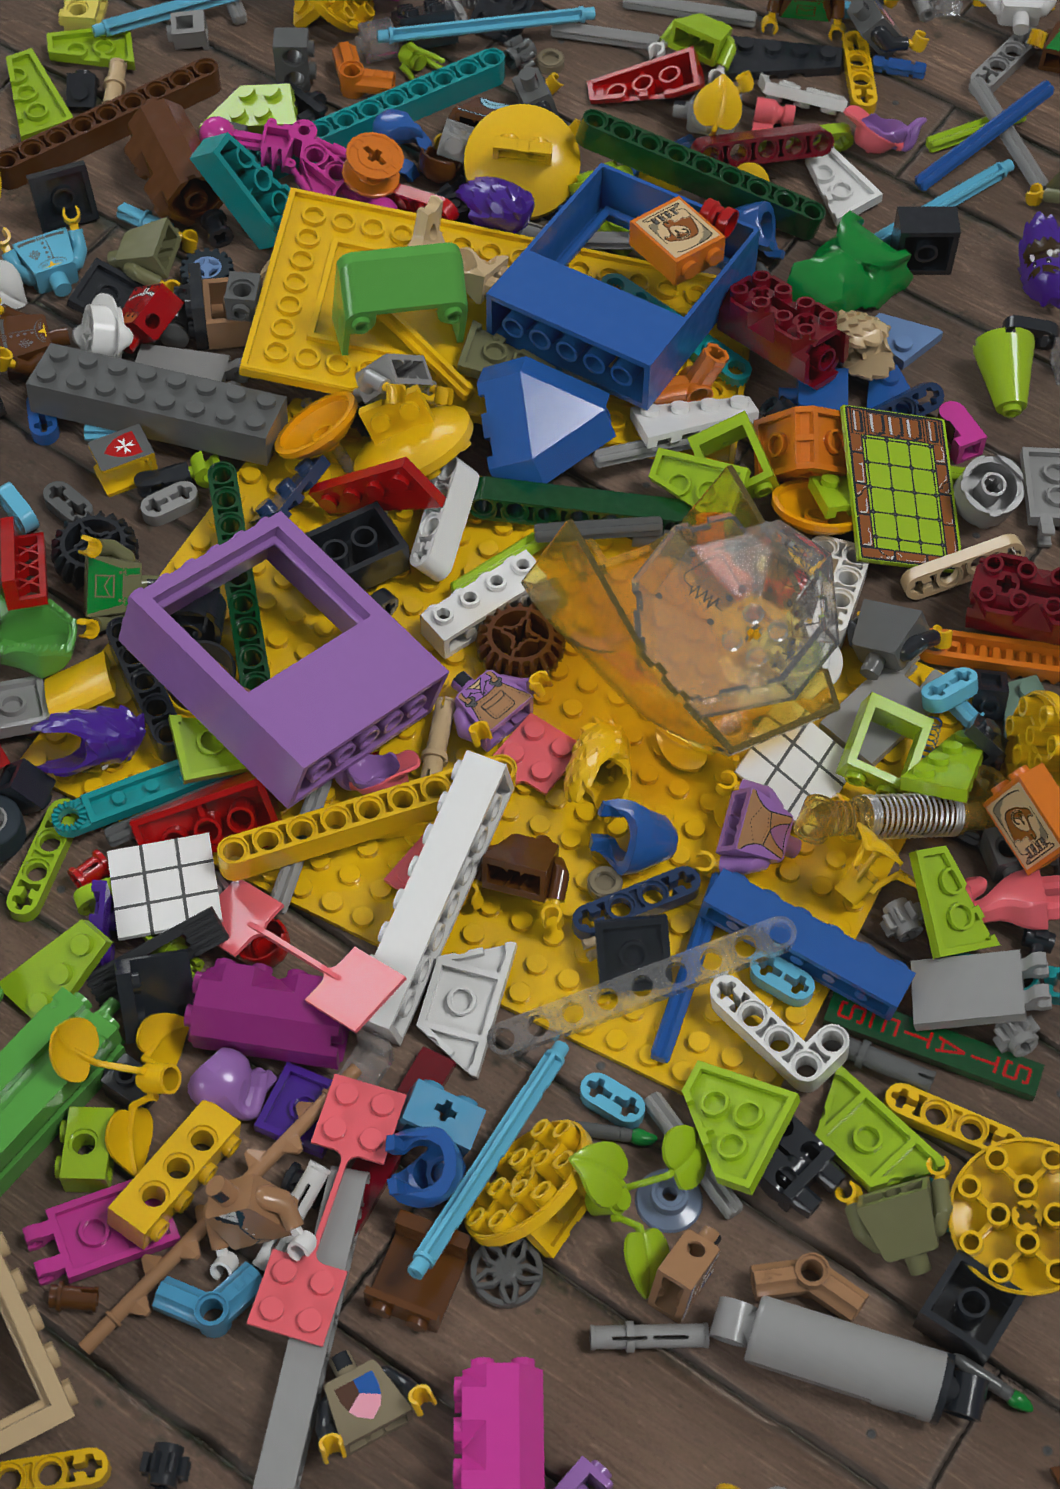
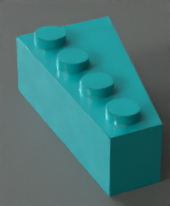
M228 132L203 139L189 159L258 249L274 247L290 187L287 184L278 182L273 177V172L267 166L261 167L254 160L255 156Z

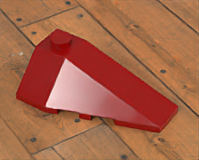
M694 46L589 80L587 81L590 103L603 104L681 98L700 91L705 87V80Z
M248 771L133 818L129 821L138 845L209 833L212 853H217L218 845L222 839L280 821L282 816L278 799Z

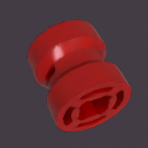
M712 198L705 201L699 212L700 215L726 236V239L733 232L739 218L738 210L729 206L724 208L719 201Z

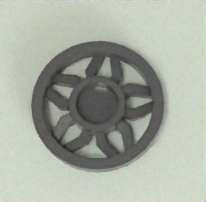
M524 1238L510 1243L511 1245L507 1248L506 1255H503L502 1250L498 1247L481 1245L476 1251L471 1263V1281L476 1293L488 1304L498 1308H515L530 1301L538 1292L543 1279L542 1260L537 1250ZM518 1247H521L520 1256L517 1258L511 1256ZM488 1250L498 1255L495 1261L490 1259L487 1253ZM527 1252L533 1258L536 1267L528 1263L522 1264L525 1261ZM483 1257L486 1265L491 1268H485L477 1275L478 1263ZM522 1271H529L537 1276L524 1277L522 1276ZM487 1275L492 1276V1281L480 1282ZM519 1283L522 1285L533 1284L527 1293L518 1297ZM498 1286L502 1299L491 1296L484 1289H494ZM514 1288L512 1299H509L505 1289Z

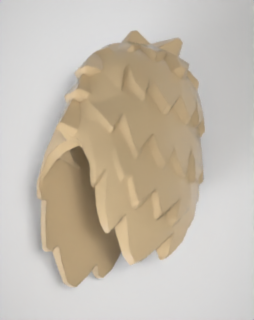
M842 309L837 311V329L850 336L848 357L844 364L838 362L842 368H848V373L851 376H857L869 381L889 377V371L895 370L893 353L887 341L891 326L886 325L875 316H869L867 313L853 310L845 312Z

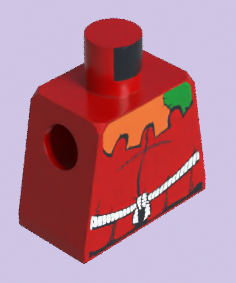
M163 283L136 287L130 295L122 312L124 324L133 333V341L123 351L133 354L139 344L158 340L184 305V302Z

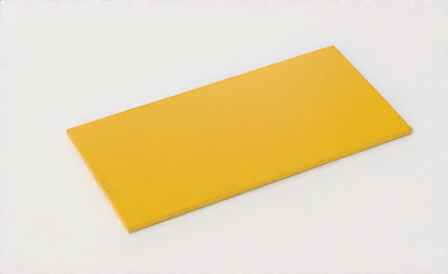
M291 187L240 363L239 375L330 394L339 391H348L353 394V390L358 387L355 378L356 373L386 353L416 355L376 317L374 327L364 334H350L348 355L342 356L332 321V308L338 259L350 252L407 247L413 236L417 213ZM442 218L440 223V231L443 233L442 236L445 243H454L458 245L459 249L470 247L485 261H489L495 256L507 255L509 257L507 267L511 266L534 239V237ZM582 248L567 265V267L600 281L607 274H621L683 317H685L717 277V275L700 272L693 278L674 286L646 260ZM467 298L468 316L464 340L460 343H457L452 324L441 322L438 319L436 309L398 313L456 370L472 321L475 320L482 324V329L487 332L486 300L481 304H476L472 298ZM716 323L708 334L748 361L750 349L719 331ZM688 359L676 375H679L685 367L693 365L694 362ZM733 366V368L728 369L733 374H743L741 369L738 370V367L734 369ZM428 367L431 378L436 381L437 386L450 388ZM462 375L476 391L467 401H463L454 392L452 405L464 408L473 423L482 424L481 414L487 413L485 398L478 396V379ZM717 377L711 386L713 390L712 398L715 399L744 395L745 384L744 386L736 387L734 385V387H731V384L726 385L725 381L723 382L721 378ZM422 393L429 407L443 405L434 403L435 393L431 396ZM610 394L606 408L610 413L611 425L616 437L600 448L642 440L630 420V407H636V405ZM737 442L705 457L735 464ZM692 449L677 451L685 454L694 455Z

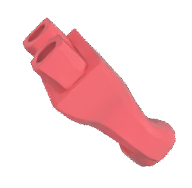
M1022 869L1005 877L986 896L976 901L974 900L986 891L988 882L981 876L965 879L967 883L965 889L974 906H980L985 916L982 918L984 924L1003 921L1026 929L1048 930V921L1060 920V875L1041 876L1040 870L1028 876L1025 870Z

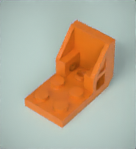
M814 405L795 406L754 420V429L778 482L801 479L809 480L810 476H822L823 474L847 476L840 410ZM754 452L755 475L762 473L763 470Z

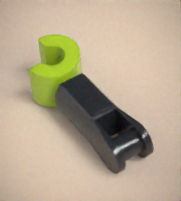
M201 450L191 457L190 466L185 461L160 469L139 472L134 477V483L138 487V495L141 498H146L180 481L193 483L192 478L195 479L197 485L209 488L208 469L214 463L220 462L218 455L214 454L205 461Z

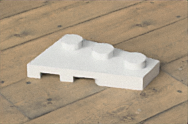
M760 73L758 86L763 94H767L766 98L775 99L777 102H782L783 98L793 100V105L809 109L810 105L821 107V112L830 115H836L837 111L843 112L847 107L848 101L843 96L807 87L806 91L801 90L800 85L787 80L776 84L770 82L769 75Z
M834 147L827 155L805 158V164L836 227L842 216L849 210L859 215L882 202L883 193Z

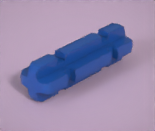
M874 55L872 60L873 72L882 73V71H887L886 74L902 77L913 75L912 78L920 80L925 77L926 63L916 61L915 64H912L911 60L889 57V60H887L885 56Z

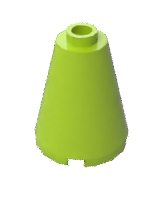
M1005 327L987 331L978 336L975 340L976 345H973V354L995 410L1007 418L1019 416L1027 408L1035 348L1034 335L1029 330L1015 327L1016 332L1006 333Z

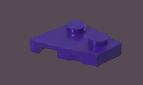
M92 880L91 891L94 893L96 906L94 914H89V921L112 940L113 932H117L110 889L106 880ZM114 942L95 969L114 959Z

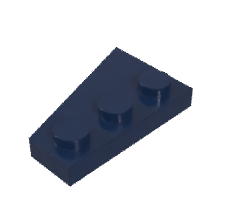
M323 454L313 459L305 458L300 461L294 468L297 473L291 479L287 477L276 486L275 491L277 494L272 499H265L256 507L255 512L257 515L249 523L255 526L263 517L267 516L269 518L280 511L289 518L292 515L289 511L294 506H298L305 498L301 492L305 493L311 489L331 463Z

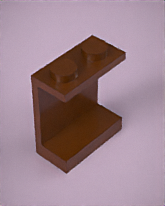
M400 1209L394 1222L395 1236L372 1287L366 1285L363 1292L365 1305L369 1306L370 1312L379 1317L389 1319L390 1316H394L404 1320L407 1327L417 1332L426 1333L427 1330L437 1333L472 1252V1236L455 1230L434 1267L428 1269L421 1280L415 1279L408 1273L407 1269L413 1261L412 1256L425 1238L434 1221Z

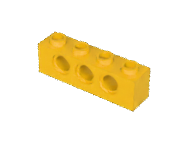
M202 1100L109 1205L107 1224L142 1250L152 1240L158 1242L170 1226L168 1221L176 1212L183 1213L191 1204L194 1198L193 1192L200 1184L207 1185L209 1180L215 1176L218 1170L217 1164L224 1156L230 1158L236 1152L242 1141L239 1138L241 1122L215 1103ZM197 1144H206L210 1147V1149L206 1151H199L195 1149L193 1146ZM173 1171H181L187 1176L176 1179L169 1174ZM149 1199H158L162 1204L157 1207H150L144 1202Z

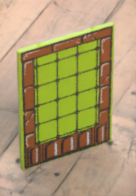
M842 405L840 407L856 560L858 562L912 568L960 551L961 543L945 420ZM950 567L943 572L953 573L955 568Z

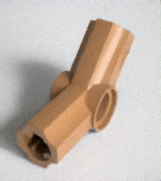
M808 1252L794 1260L751 1265L749 1269L752 1293L756 1302L760 1301L762 1296H769L775 1299L801 1296L805 1299L815 1300L840 1319L852 1323L869 1297L868 1293L831 1269L828 1261L818 1253ZM812 1270L818 1274L820 1280L815 1282L808 1281L802 1276L801 1272Z

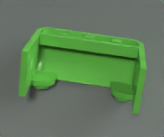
M446 242L358 251L344 254L338 259L335 273L332 321L342 356L348 355L350 334H364L374 327L377 315L436 309L438 319L441 322L452 324L457 343L463 342L468 316V303L463 258L458 245Z

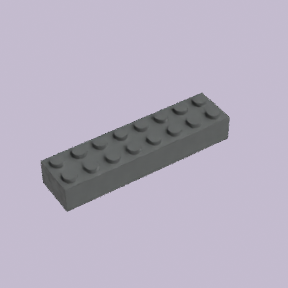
M50 343L26 383L31 412L113 431H120L140 424L148 439L202 450L268 466L275 452L276 438L288 423L287 396Z

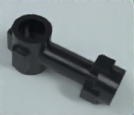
M1025 928L1021 945L1030 948L1029 954L1034 952L1050 954L1055 944L1056 933L1049 932L1048 930ZM1033 978L1024 979V988L1032 984ZM1044 978L1040 979V984H1045Z

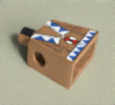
M703 1226L698 1234L689 1229L685 1230L657 1269L647 1304L678 1324H681L713 1273L720 1253L718 1244L721 1241L720 1234L714 1228Z

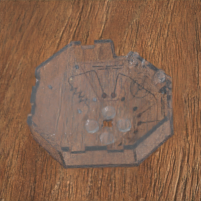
M728 512L707 517V523L692 527L688 522L674 525L631 579L632 593L636 596L637 610L633 611L634 636L638 639L639 655H635L636 669L651 684L700 719L795 700L840 644L832 554L781 520L766 521L763 524L744 528L736 516ZM758 626L761 627L759 629L761 637L758 640L753 638L748 642L749 636L747 631L750 628L755 630Z

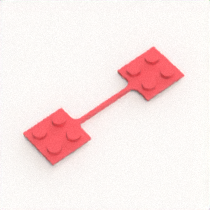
M530 713L494 755L504 754L514 759L517 764L516 785L525 783L546 796L565 774L576 740L533 713ZM423 835L384 878V882L396 890L400 888L405 889L410 877L407 874L409 865L415 855L419 856L423 849Z
M244 880L232 881L219 895L223 918L221 923L230 938L217 946L236 957L253 939L264 937L324 974V978L305 1001L355 1033L368 1022L406 980L404 975L357 947H354L338 965L328 968L266 930L268 923L285 906Z
M334 1074L311 1139V1144L334 1150L341 1156V1163L316 1233V1248L309 1257L304 1255L299 1261L293 1260L286 1252L276 1249L272 1250L248 1317L247 1325L323 1348L348 1271L322 1264L317 1259L316 1254L347 1163L351 1159L361 1158L384 1165L388 1152H385L386 1136L395 1133L407 1097L406 1094Z

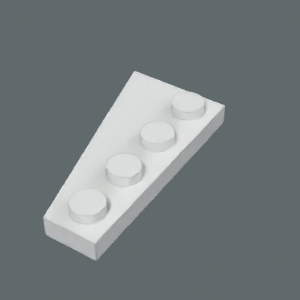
M734 395L731 398L724 399L704 398L701 401L691 402L676 400L669 404L658 405L653 403L648 410L638 406L630 407V420L647 449L657 447L658 441L668 439L670 443L682 441L684 434L699 433L744 410L751 422L754 423V420L759 417V410L749 396Z

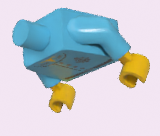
M76 205L77 216L73 219L66 216L65 207L62 210L63 220L70 226L71 231H67V228L63 227L12 244L13 249H11L9 245L11 239L10 231L5 227L2 228V233L6 238L5 241H0V249L4 253L1 255L3 260L14 265L22 278L23 284L33 286L38 293L44 294L54 290L58 297H64L71 292V284L77 283L79 280L77 271L81 270L84 266L87 246L83 229H79L78 223L81 220V214Z

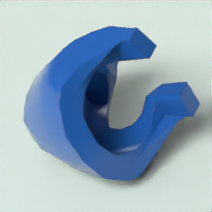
M388 109L378 114L373 121L372 132L384 134L395 140L398 145L414 143L419 148H424V152L429 146L433 147L430 138L405 111ZM404 159L403 167L399 174L404 176L407 182H413L420 174L415 163L409 159Z
M761 201L735 208L739 211L738 220L760 228L759 251H764L766 257L784 260L786 252L778 249L775 238L776 219L771 203Z
M617 798L602 801L598 810L599 817H625L628 822L630 840L627 852L622 850L616 839L608 834L591 833L589 848L590 851L600 853L618 875L635 874L673 857L677 850L678 833L667 816L656 813L627 799Z
M437 1126L415 1127L402 1130L393 1135H387L385 1152L393 1155H405L417 1146L427 1147L426 1151L401 1172L393 1174L390 1179H387L389 1194L399 1203L415 1208L435 1207L449 1199L464 1178L466 1172V1165L461 1151L452 1138Z

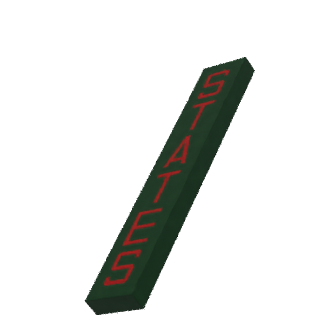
M835 991L822 1023L824 1026L829 1024L839 1025L846 1030L848 1035L862 1040L866 1039L878 1046L1032 1102L1045 1067L1044 1064L1033 1060L1015 1057L1013 1053L1008 1051L1001 1053L997 1047L947 1029L916 1031L913 1017L895 1011L889 1022Z

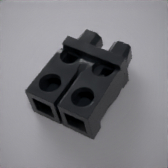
M793 1115L758 1186L766 1195L778 1202V1206L785 1212L792 1207L795 1211L809 1219L823 1201L810 1187L815 1182H818L825 1190L832 1194L843 1183L846 1175L833 1162L836 1153L828 1146L825 1147L820 1139Z

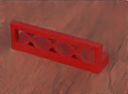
M14 517L0 518L1 583L8 611L48 605L44 532L18 536ZM28 560H34V561L31 562L30 564H26V563H25V562H27ZM30 575L34 576L31 580H26ZM30 592L37 593L33 595H27Z

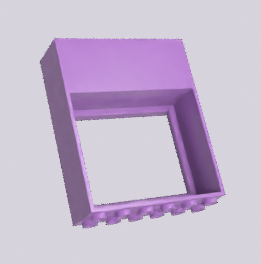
M282 511L269 518L267 516L263 517L255 526L246 531H238L227 542L212 546L206 554L197 559L191 558L187 560L181 568L170 574H162L153 584L144 589L140 587L134 590L128 597V605L121 622L122 627L118 641L287 809L431 713L449 674V671ZM267 559L342 634L250 692H247L170 615Z

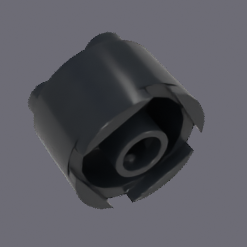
M218 587L170 616L195 641L206 640L220 644L227 605Z

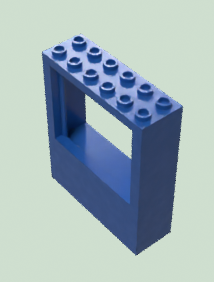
M600 163L486 293V330L493 336L498 333L506 338L507 344L518 350L525 349L555 366L556 370L648 410L717 323L719 309L729 287L756 271L760 228L741 220L737 221L733 232L725 239L724 260L715 266L722 269L685 317L567 267L605 221L630 230L631 220L677 196H680L698 213L703 206L698 202ZM616 356H618L613 366L611 368L608 367L611 364V362L616 358Z

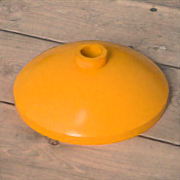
M339 391L326 395L302 409L278 434L274 445L276 452L282 458L298 460L315 457L324 452L328 453L334 450L347 434L356 417L358 401L355 396L348 391Z
M808 479L784 482L773 490L771 497L773 509L783 521L797 530L815 536L841 535L853 531L852 516H849L846 511L837 512L836 518L825 519L808 489Z

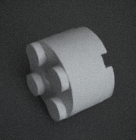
M982 455L972 460L958 477L953 487L956 510L959 515L980 529H988L1004 522L1024 497V477L1020 468L1012 460L1001 455Z

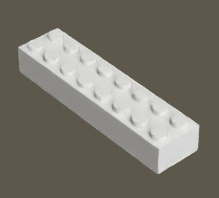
M469 750L466 751L463 760L458 759L453 767L451 774L453 782L448 792L444 791L439 798L437 818L434 824L429 823L425 829L422 838L423 849L419 856L415 855L407 873L410 876L405 889L400 888L393 902V909L395 911L390 922L385 921L378 935V942L380 944L375 955L370 954V956L404 975L406 980L360 1030L399 1046L402 1044L432 976L437 956H440L482 863L483 855L490 845L514 790L507 764Z

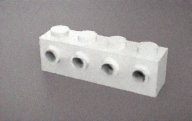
M527 550L522 551L516 556H510L492 571L482 573L471 584L464 588L456 589L450 597L442 602L429 606L420 615L421 634L444 659H447L475 641L479 625L483 624V620L486 619L487 615L495 616L494 613L497 608L503 611L507 603L511 607H517L519 601L522 602L523 607H528L527 597L532 594L538 595L549 588L550 574Z

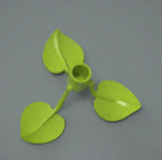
M676 1125L668 1130L664 1136L662 1157L664 1163L669 1168L667 1172L628 1184L623 1180L628 1171V1160L622 1148L614 1142L602 1141L589 1144L575 1152L568 1159L579 1174L586 1191L585 1205L589 1213L594 1216L610 1215L612 1222H620L635 1229L636 1232H631L625 1237L624 1258L631 1279L643 1299L649 1298L657 1269L670 1250L666 1238L659 1229L648 1228L645 1230L641 1223L623 1216L622 1213L630 1207V1190L665 1181L673 1176L680 1190L693 1189L702 1181L707 1167V1155L697 1129L688 1125Z

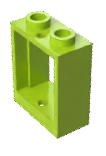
M745 410L687 438L694 455L706 458L705 456L748 436L763 472L749 478L740 506H743L744 502L755 497H765L772 493L774 488L780 486Z
M871 692L860 704L835 774L844 777L845 781L851 785L864 786L879 795L887 793L907 794L908 791L900 790L901 776L898 778L857 759L869 724L872 721L913 740L901 773L902 776L920 762L934 719Z

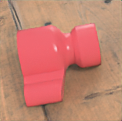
M757 96L752 131L773 128L777 123L781 124L782 127L793 126L796 105L786 104L780 106L775 99Z

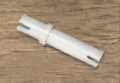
M313 1160L308 1162L306 1170L291 1193L292 1196L300 1201L310 1184L309 1190L298 1207L303 1220L313 1205L326 1178L331 1173L329 1169ZM293 1236L281 1238L275 1249L286 1252L288 1244L294 1239ZM278 1239L264 1242L252 1264L265 1272L271 1252Z

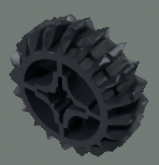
M101 510L96 516H92L89 511H87L86 517L83 518L75 515L73 523L64 521L63 529L56 530V539L51 540L52 554L50 556L55 571L58 573V576H62L66 584L72 583L76 590L84 586L85 555L79 554L78 550H86L88 541L82 540V535H88L96 539L116 540L131 550L135 555V559H139V543L132 526H128L124 518L117 519L114 513L105 517Z

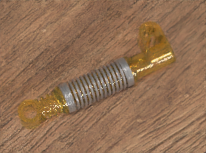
M987 765L979 766L977 778H974L973 788L969 792L967 803L919 793L862 794L853 797L849 801H833L822 794H811L805 798L793 829L798 838L804 842L816 845L823 844L827 841L828 837L851 835L856 839L863 840L856 826L858 822L871 829L881 840L960 836L965 831H981L996 827L982 803L993 796L990 790L1006 779L993 767Z

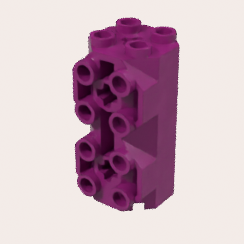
M227 958L216 959L213 967L207 968L205 972L197 971L195 973L193 993H196L193 1005H187L184 1015V1026L189 1027L188 1042H192L193 1047L214 1051L226 1047L240 1051L243 1055L339 1069L340 1062L344 1060L350 1029L305 1001L311 992L322 982L324 976L310 975L300 969L288 970L287 977L278 979L272 976L273 969L266 964L244 965Z

